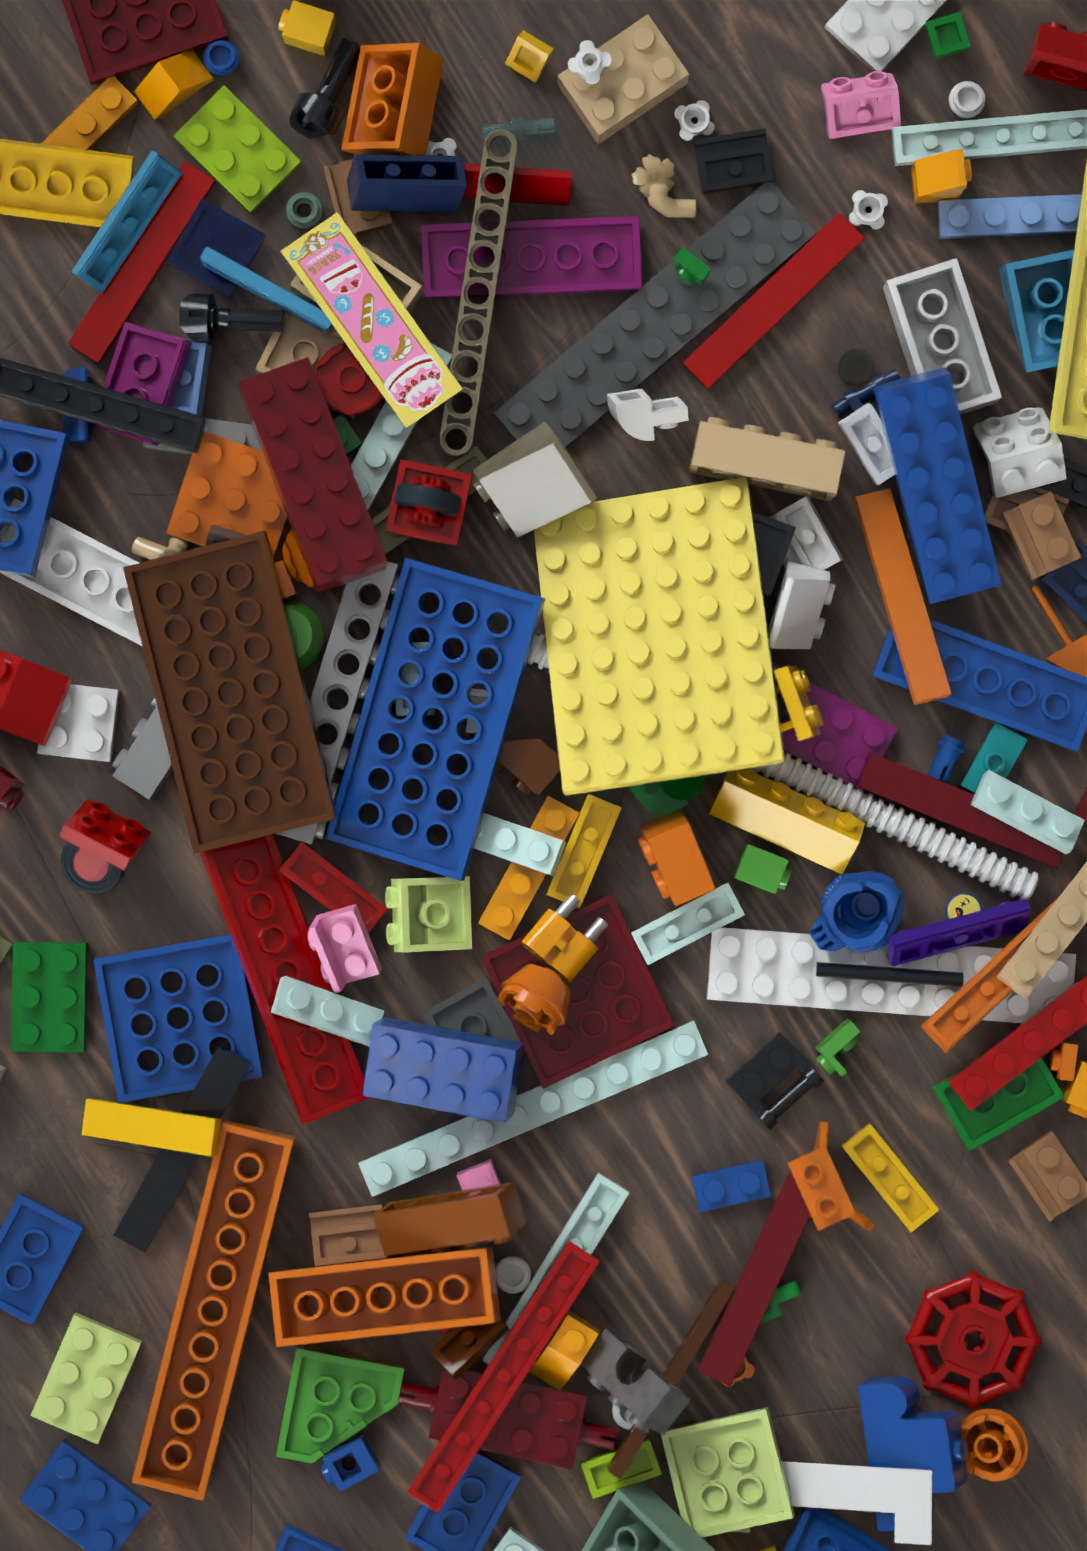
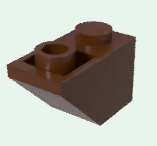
M540 738L504 741L497 770L501 773L504 768L508 769L516 776L512 781L516 787L527 796L532 792L539 796L561 771L559 755Z

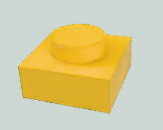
M523 30L518 35L505 65L536 83L541 77L554 48Z

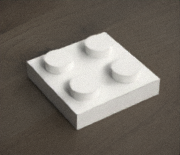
M71 684L46 746L38 744L37 754L111 762L120 690Z

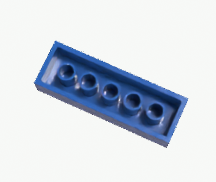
M945 367L873 386L925 595L929 603L933 604L1002 585L949 372Z

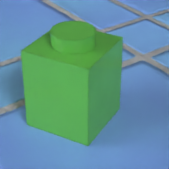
M746 844L733 878L776 894L778 888L785 889L792 869L787 868L789 860Z

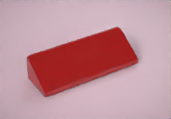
M464 163L467 188L463 198L476 199L481 165ZM515 167L510 202L567 206L570 203L572 173L562 170ZM498 174L489 176L485 181L486 190L492 194L501 193L506 186L505 179Z

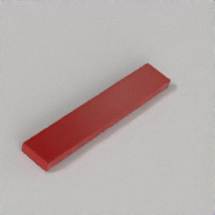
M185 160L179 168L183 172L103 294L99 293L67 343L99 365L122 331L124 322L129 320L216 183L215 179Z
M839 212L698 347L682 365L708 390L864 240V237Z

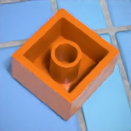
M680 809L639 826L643 836L637 838L649 866L656 865L657 869L651 871V874L663 899L670 897L674 906H678L716 889L689 822Z

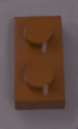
M502 1319L495 1323L454 1327L429 1352L456 1380L510 1329Z

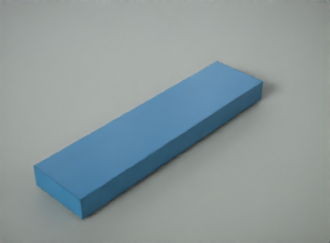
M151 151L71 272L103 294L183 172L158 153Z
M208 246L204 249L200 258L205 268L277 308L284 310L286 313L320 332L331 335L334 326L321 309Z

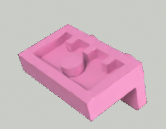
M876 71L867 74L866 77L855 79L839 77L831 80L830 83L821 84L829 139L889 130L893 127L901 126L899 91L892 73Z
M357 904L316 915L309 927L308 941L312 950L317 951L321 960L322 976L326 983H330L334 993L342 992L346 983L380 974L382 966Z

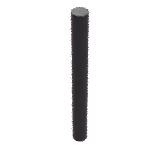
M816 963V977L963 987L964 980L963 972Z

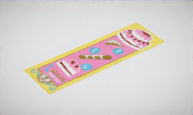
M338 212L281 250L283 256L405 428L463 389Z

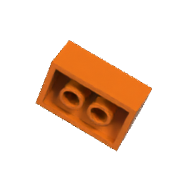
M421 43L361 45L341 150L352 154L426 155L444 59Z

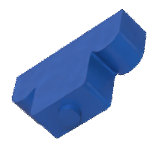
M873 1377L858 1385L869 1467L932 1470V1493L953 1492L967 1482L965 1462L968 1458V1447L966 1441L962 1439L958 1412L954 1410L916 1412L914 1408L917 1407L920 1393L917 1385L907 1377ZM932 1496V1514H933V1512H934V1507H935V1502H934V1499H933V1496ZM875 1512L878 1531H895V1513Z

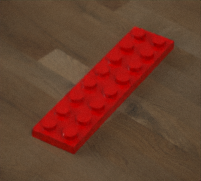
M273 835L200 852L301 1123L307 1124L371 1098L363 1096L365 1079L349 1039L271 1013L281 977L288 976L332 992L329 983H326L322 976L321 962L317 951H313L308 941L309 930L288 877L279 871L283 861Z

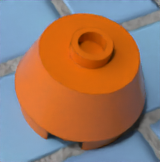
M527 964L502 983L503 990L499 994L497 1001L500 1006H505L507 1003L514 1010L515 1014L512 1018L535 1032H539L541 1027L547 1028L546 1031L550 1035L554 1034L558 1026L564 1025L571 990L556 972L549 968Z
M987 1408L973 1412L961 1424L962 1439L966 1441L968 1447V1458L965 1462L966 1470L970 1474L974 1473L976 1476L988 1481H1004L1014 1477L1023 1468L1028 1455L1027 1436L1024 1427L1014 1416L1001 1410Z

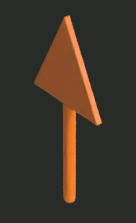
M1033 585L1032 590L1066 645L1046 659L1065 670L1087 677V634L1072 642L1039 586Z

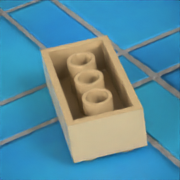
M708 417L707 422L700 421L688 473L721 480L747 477L750 486L804 497L809 496V498L829 502L837 494L845 450L837 449L838 443L817 439L816 444L801 442L802 436L788 432H780L779 437L765 434V428L754 425H744L743 430L729 427V421L714 417Z

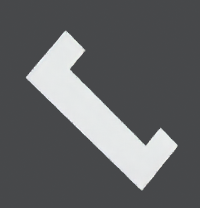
M781 1461L792 1506L895 1513V1543L931 1545L932 1470ZM750 1528L735 1530L731 1532L750 1533Z

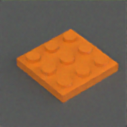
M204 431L198 454L192 453L166 534L205 546L212 525L245 535L267 531L274 559L288 517L262 450Z

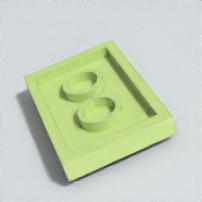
M75 1313L31 1416L98 1445L143 1341Z

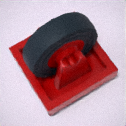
M400 459L385 531L458 547L472 474Z
M87 799L64 824L59 837L68 841L63 847L60 860L62 872L68 882L78 890L89 894L104 893L118 884L124 876L126 868L147 844L152 832L143 828L140 822L131 818H124L112 812L107 805Z

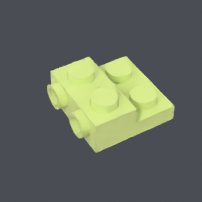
M465 876L464 881L450 877L391 879V886L387 887L385 891V902L387 908H392L393 923L387 925L386 937L388 944L394 945V952L472 949L470 876Z

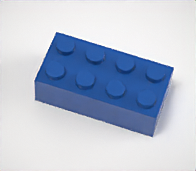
M382 1017L373 1024L363 1096L506 1123L515 1112L525 1043Z

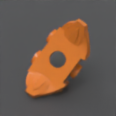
M819 1121L814 1150L787 1163L809 1210L810 1217H812L817 1231L846 1218L871 1231L874 1224L869 1221V1218L853 1208L827 1151L829 1137L828 1122Z

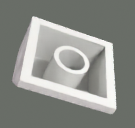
M792 561L787 562L768 629L770 648L810 649L813 638L820 640L825 624V619L820 618L823 604L830 606L835 590V584L830 583L829 571Z

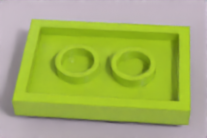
M225 85L173 136L251 215L302 165L301 160Z

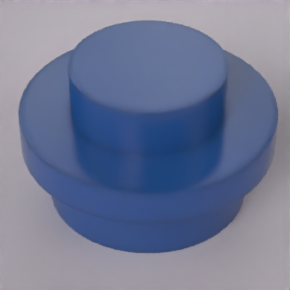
M223 39L209 44L204 51L203 59L209 72L216 76H228L238 68L240 54L232 42Z

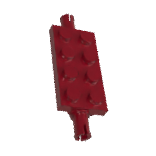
M443 1368L440 1386L436 1385L435 1389L403 1381L401 1392L416 1396L400 1394L398 1405L430 1410L433 1419L428 1438L440 1441L483 1373L466 1370L455 1380ZM522 1381L479 1449L573 1469L577 1446L580 1447L581 1444H586L613 1451L615 1446L614 1440L601 1438V1436L616 1438L618 1428L586 1422V1418L583 1416L587 1395Z

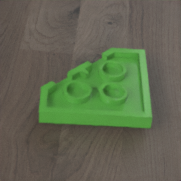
M297 1346L276 1457L312 1464L332 1448L365 1428L367 1424L383 1413L397 1406L405 1366Z

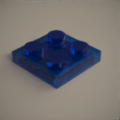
M202 198L166 262L231 299L238 285L205 268L200 256L206 246L248 269L264 242L266 234Z

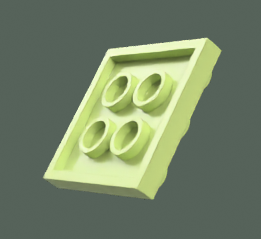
M768 1407L670 1428L664 1435H661L680 1516L701 1537L792 1519L795 1516Z

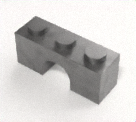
M606 1328L581 1362V1365L590 1373L587 1380L603 1392L607 1389L611 1393L608 1400L623 1412H626L628 1409L632 1413L629 1420L642 1431L647 1433L651 1428L664 1435L690 1399L671 1381L650 1368L636 1382L637 1374L647 1359L625 1339Z

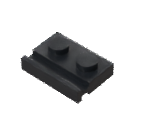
M766 128L694 140L693 144L702 194L774 182Z

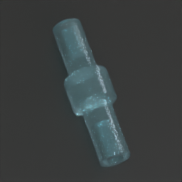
M525 117L510 118V122L482 125L483 140L486 139L490 132L496 129L509 131L516 140L527 139V135L555 132L554 117L525 120Z

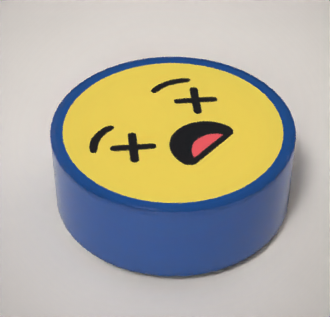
M964 892L952 895L947 900L944 908L947 920L982 911L980 901L974 895Z

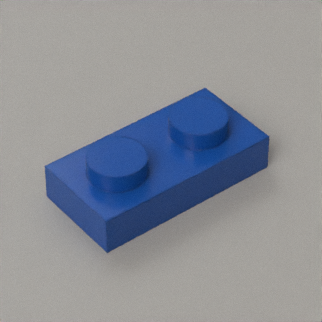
M762 1159L691 1175L699 1212L771 1197Z

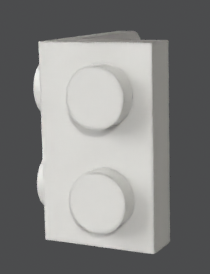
M1040 407L1024 408L1014 414L991 417L973 426L974 435L988 461L991 487L996 498L1067 479L1062 443L1056 433L1049 432L1050 421L1045 411Z

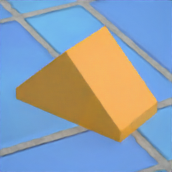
M187 51L159 61L137 86L134 93L156 122L212 82L214 78L194 51Z

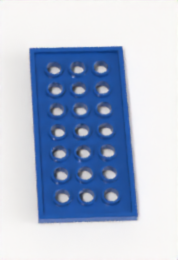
M405 558L336 798L335 809L338 818L330 820L325 839L459 881L465 880L546 598ZM429 593H435L440 600L438 610L432 614L426 613L422 607V601ZM463 603H469L474 609L473 619L466 624L460 623L456 617V611ZM497 613H503L508 618V627L501 634L494 633L490 626L492 617ZM419 628L426 629L430 636L428 645L423 649L416 648L412 642V636ZM454 638L460 639L464 645L463 654L457 659H451L446 652L448 642ZM488 648L494 649L498 654V662L492 669H485L480 662L482 652ZM410 663L415 664L420 672L418 680L413 684H407L402 677L404 667ZM447 673L453 678L454 686L448 694L443 695L437 690L436 681L440 675ZM481 683L487 688L488 697L484 703L477 705L471 700L470 691L474 685ZM403 698L409 704V713L404 719L399 720L393 715L392 706L396 700ZM436 708L442 712L444 720L440 728L433 730L427 725L426 716L430 710ZM466 719L474 720L478 726L477 735L471 740L464 739L460 733V726ZM390 733L396 735L399 739V748L391 755L387 754L382 747L384 737ZM422 744H428L433 750V759L427 765H422L416 758V751ZM457 754L463 755L468 763L467 770L462 775H456L450 769V761ZM380 768L384 769L389 775V783L382 790L377 789L372 782L373 773ZM412 779L419 780L423 785V794L417 800H412L406 793L407 783ZM447 789L454 791L457 795V805L450 811L445 810L440 804V796ZM370 803L374 804L379 810V818L372 825L367 824L362 817L363 808ZM402 814L409 815L413 821V829L407 835L400 834L396 828V820ZM437 824L442 825L447 831V839L440 846L435 845L430 839V831Z

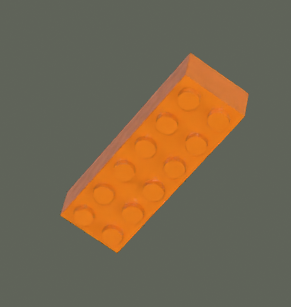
M493 1246L269 1273L276 1347L489 1324L501 1321Z

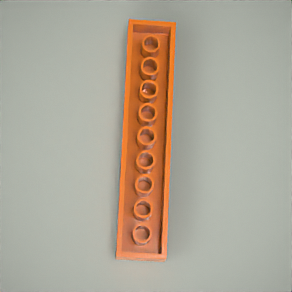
M227 1119L221 1123L217 1156H213L132 1483L199 1500H204L208 1493L296 1141L295 1136Z

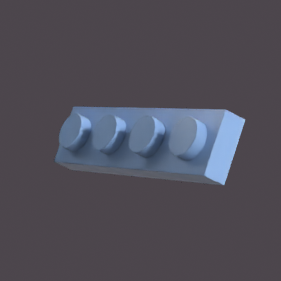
M1082 194L939 200L937 203L939 239L1077 233Z

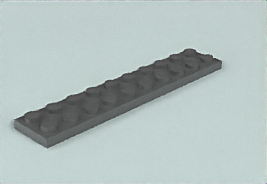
M773 182L763 183L686 249L711 268L710 276L701 287L695 282L689 285L681 280L674 273L676 267L670 262L643 285L641 290H637L494 412V416L515 440H518L543 422H546L566 449L610 411L607 403V394L635 390L807 244L817 233Z

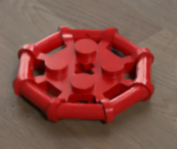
M970 1270L968 1275L931 1290L927 1288L923 1292L924 1298L909 1333L904 1336V1343H907L910 1347L923 1380L922 1386L927 1391L932 1389L967 1404L969 1409H977L980 1404L1015 1390L1020 1392L1024 1388L1022 1385L1038 1346L1042 1345V1336L1038 1335L1024 1300L1025 1293L1021 1289L1014 1290L979 1275L978 1271ZM965 1291L969 1293L968 1302L959 1303L951 1309L943 1302V1300ZM980 1291L1004 1302L998 1310L980 1303ZM936 1308L943 1314L942 1320L935 1335L925 1334ZM1012 1311L1021 1329V1335L1012 1336L1006 1324L1005 1316ZM974 1330L980 1331L979 1337L984 1340L982 1346L975 1345L973 1350L968 1349V1342L964 1340L967 1333L972 1334ZM925 1346H937L943 1364L935 1370ZM1012 1346H1020L1022 1348L1011 1371L1004 1365ZM952 1371L968 1378V1387L964 1388L944 1378ZM999 1371L1004 1378L979 1389L978 1379L983 1378L984 1375Z

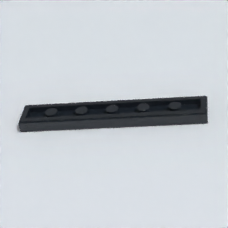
M0 358V397L198 454L208 421L207 417Z
M218 1045L181 1113L220 1119L251 1065V1061ZM161 1148L113 1236L146 1253L200 1155Z

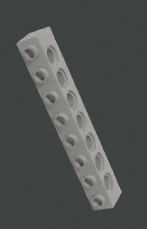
M388 561L385 570L346 583L309 702L317 736L319 729L327 724L334 725L338 732L336 741L330 745H323L319 741L323 760L327 766V776L333 801H335L339 784L334 783L335 775L338 768L344 770L348 760L350 749L344 746L348 733L355 735L360 718V714L355 713L359 699L365 700L370 682L366 675L369 665H375L380 647L377 639L380 630H385L390 609L387 607L391 594L395 595L400 574H398L399 565ZM368 586H375L381 591L380 600L374 605H366L361 601V592ZM359 620L366 621L370 626V633L363 640H355L350 635L352 624ZM347 655L356 656L359 660V668L352 675L343 674L339 668L341 659ZM335 690H344L348 694V704L341 710H334L329 705V696ZM328 821L276 834L314 845L316 838L323 839Z

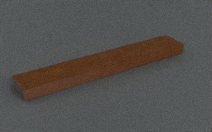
M718 1281L662 1375L675 1386L678 1385L735 1289L734 1286L726 1281ZM635 1424L631 1426L607 1466L609 1473L621 1480L651 1428L646 1433Z

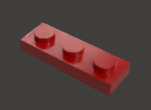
M300 841L279 868L282 874L330 911L357 904L368 934L388 909L302 841Z

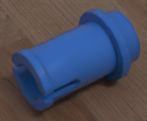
M944 734L942 741L938 740L937 742L940 746L927 775L949 783L960 753L964 754L965 750H962L964 742Z

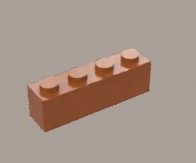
M514 1182L392 1201L372 1215L385 1256L400 1254V1257L415 1256L422 1250L431 1249V1253H440L454 1245L461 1244L462 1248L467 1249L478 1246L487 1240H493L495 1244L504 1243L514 1239V1233L526 1224Z

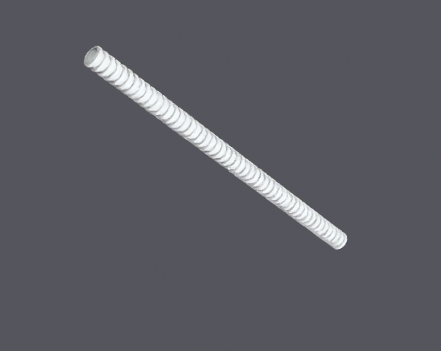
M543 634L540 636L535 635L527 661L530 665L533 662L537 663L538 668L541 670L543 667L549 669L545 635ZM790 753L784 755L785 763L752 767L756 773L759 771L764 773L763 777L765 778L771 776L774 778V782L781 781L788 787H794L796 792L802 791L807 797H815L825 802V805L829 807L833 806L840 812L843 811L854 815L858 820L866 822V827H876V832L881 833L885 831L887 832V837L895 836L897 837L896 841L899 843L905 841L910 848L913 845L916 846L917 851L920 853L923 851L928 852L927 856L930 858L937 856V861L943 863L945 860L951 868L957 866L958 871L961 873L966 870L969 872L968 876L973 878L976 875L982 883L985 880L988 881L990 887L994 888L997 885L999 886V891H1009V896L1011 897L1017 895L1020 897V900H1029L1039 880L1038 873L1032 872L1030 874L1026 867L1017 868V863L1012 862L1009 864L1007 863V858L1002 857L999 859L995 852L988 854L986 853V848L981 847L978 849L976 848V843L971 842L968 844L964 837L957 839L955 833L947 834L945 833V828L940 827V829H937L933 822H930L928 825L925 823L924 818L916 819L914 818V813H904V808L900 807L897 810L894 808L893 803L890 802L887 805L881 797L878 800L874 799V794L869 792L866 795L863 793V789H854L853 784L850 782L845 785L842 783L843 779L838 778L835 780L832 778L833 774L827 773L825 775L822 773L821 768L814 770L812 769V764L807 763L804 765L801 763L802 759L797 758L794 760L791 758L792 755Z

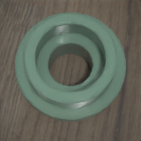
M300 192L289 199L286 206V214L290 223L295 227L309 229L317 225L321 220L323 209L320 200L315 195L308 192ZM301 206H309L311 214L307 217L299 216L298 210Z

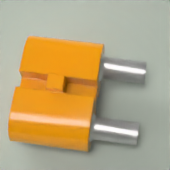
M571 893L556 912L548 908L521 941V944L540 961L542 960L546 963L547 967L568 983L572 982L598 950L593 943L608 926L602 918L598 917L584 935L571 927L566 918L580 903V900Z

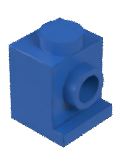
M361 1433L354 1439L324 1454L322 1459L324 1465L321 1466V1470L330 1486L336 1484L339 1492L378 1472L381 1464L364 1433ZM345 1456H352L356 1464L351 1468L345 1467L342 1459Z

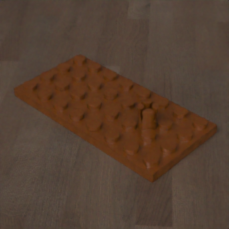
M267 531L123 567L194 854L338 818Z

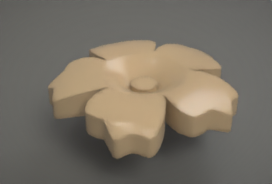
M651 154L643 157L644 168L637 167L636 171L631 174L632 182L635 185H640L639 190L643 193V196L645 198L650 197L649 188L652 184H666L668 191H671L674 186L673 180L670 179L674 175L673 162H670L669 158L661 162L659 157H653Z

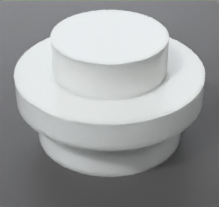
M971 81L958 83L949 94L950 109L961 118L975 117L982 111L985 105L984 91L978 84Z

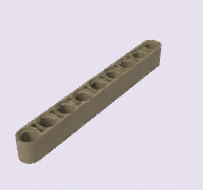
M496 129L490 132L485 139L450 366V372L463 388L458 393L464 392L470 395L473 405L469 412L459 414L452 408L454 396L446 400L440 432V444L443 450L453 456L467 453L474 439L517 156V141L512 133L504 129ZM497 138H505L510 142L512 148L508 155L497 157L490 150L491 143ZM498 174L505 179L506 186L501 193L492 194L486 190L485 181L489 176ZM486 211L496 212L500 217V224L493 231L484 230L479 224L480 216ZM482 247L491 249L495 255L494 262L486 268L477 266L473 257L475 252ZM475 284H483L489 290V297L482 304H474L468 298V291ZM470 320L479 321L484 328L483 335L476 341L467 340L463 335V326ZM470 356L477 361L478 370L474 376L463 377L458 373L457 364L461 358ZM461 429L465 432L467 443L462 449L453 450L447 445L446 437L450 430Z

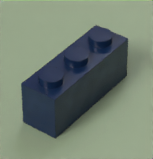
M355 154L347 178L351 211L458 212L467 188L462 156Z

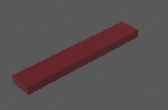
M869 752L856 784L857 787L1058 869L1064 853L970 805L974 794Z
M791 1170L697 1371L730 1387L810 1218L809 1210Z

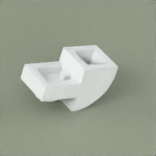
M642 388L607 394V403L613 418L629 435L639 440L654 441V426L660 429H669L676 427L678 422L689 421L688 407L679 397L651 401V398Z

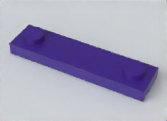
M1026 899L1015 902L1007 901L993 908L915 929H902L889 936L888 961L891 966H897L1022 932L1028 926L1031 907Z

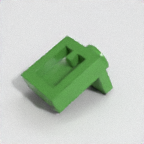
M848 1018L815 1046L820 1053L816 1060L829 1075L836 1071L843 1077L847 1073L843 1066L835 1059L834 1055L837 1052L844 1055L858 1042L855 1036L861 1031Z

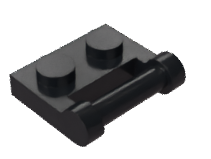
M778 1032L733 1073L726 1082L771 1130L778 1124L777 1119L809 1089L813 1086L817 1088L824 1080L790 1042ZM797 1067L804 1075L766 1109L759 1101Z

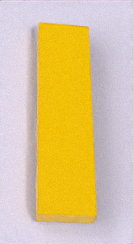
M88 1098L85 1103L82 1135L205 1156H217L221 1119Z

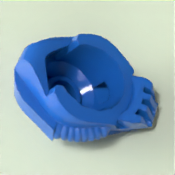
M868 871L838 875L837 878H834V881L830 882L831 884L828 885V888L823 893L824 896H822L821 900L823 909L813 925L810 936L820 950L838 951L841 948H848L854 953H869L870 951H877L885 947L889 943V936L894 934L903 917L904 898L901 890L893 879L879 872Z

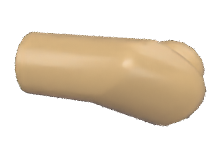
M652 184L650 186V197H647L648 203L665 217L674 218L696 217V199H672L668 197V186L666 184Z
M137 537L132 545V553L148 560H153L184 552L188 549L189 544L187 541L172 537L169 540L168 547H165L142 537Z

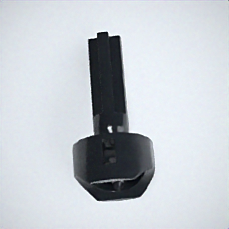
M343 38L316 93H301L291 111L290 126L304 137L312 139L336 134L342 122L343 113L335 105V102L360 53L359 45L356 42H350ZM307 114L308 120L304 122L303 119Z
M193 293L183 298L180 303L179 326L193 342L212 343L217 329L284 332L286 324L284 310L217 308L213 294Z

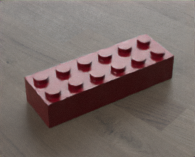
M309 357L239 381L240 395L316 593L319 594L385 570L387 559Z

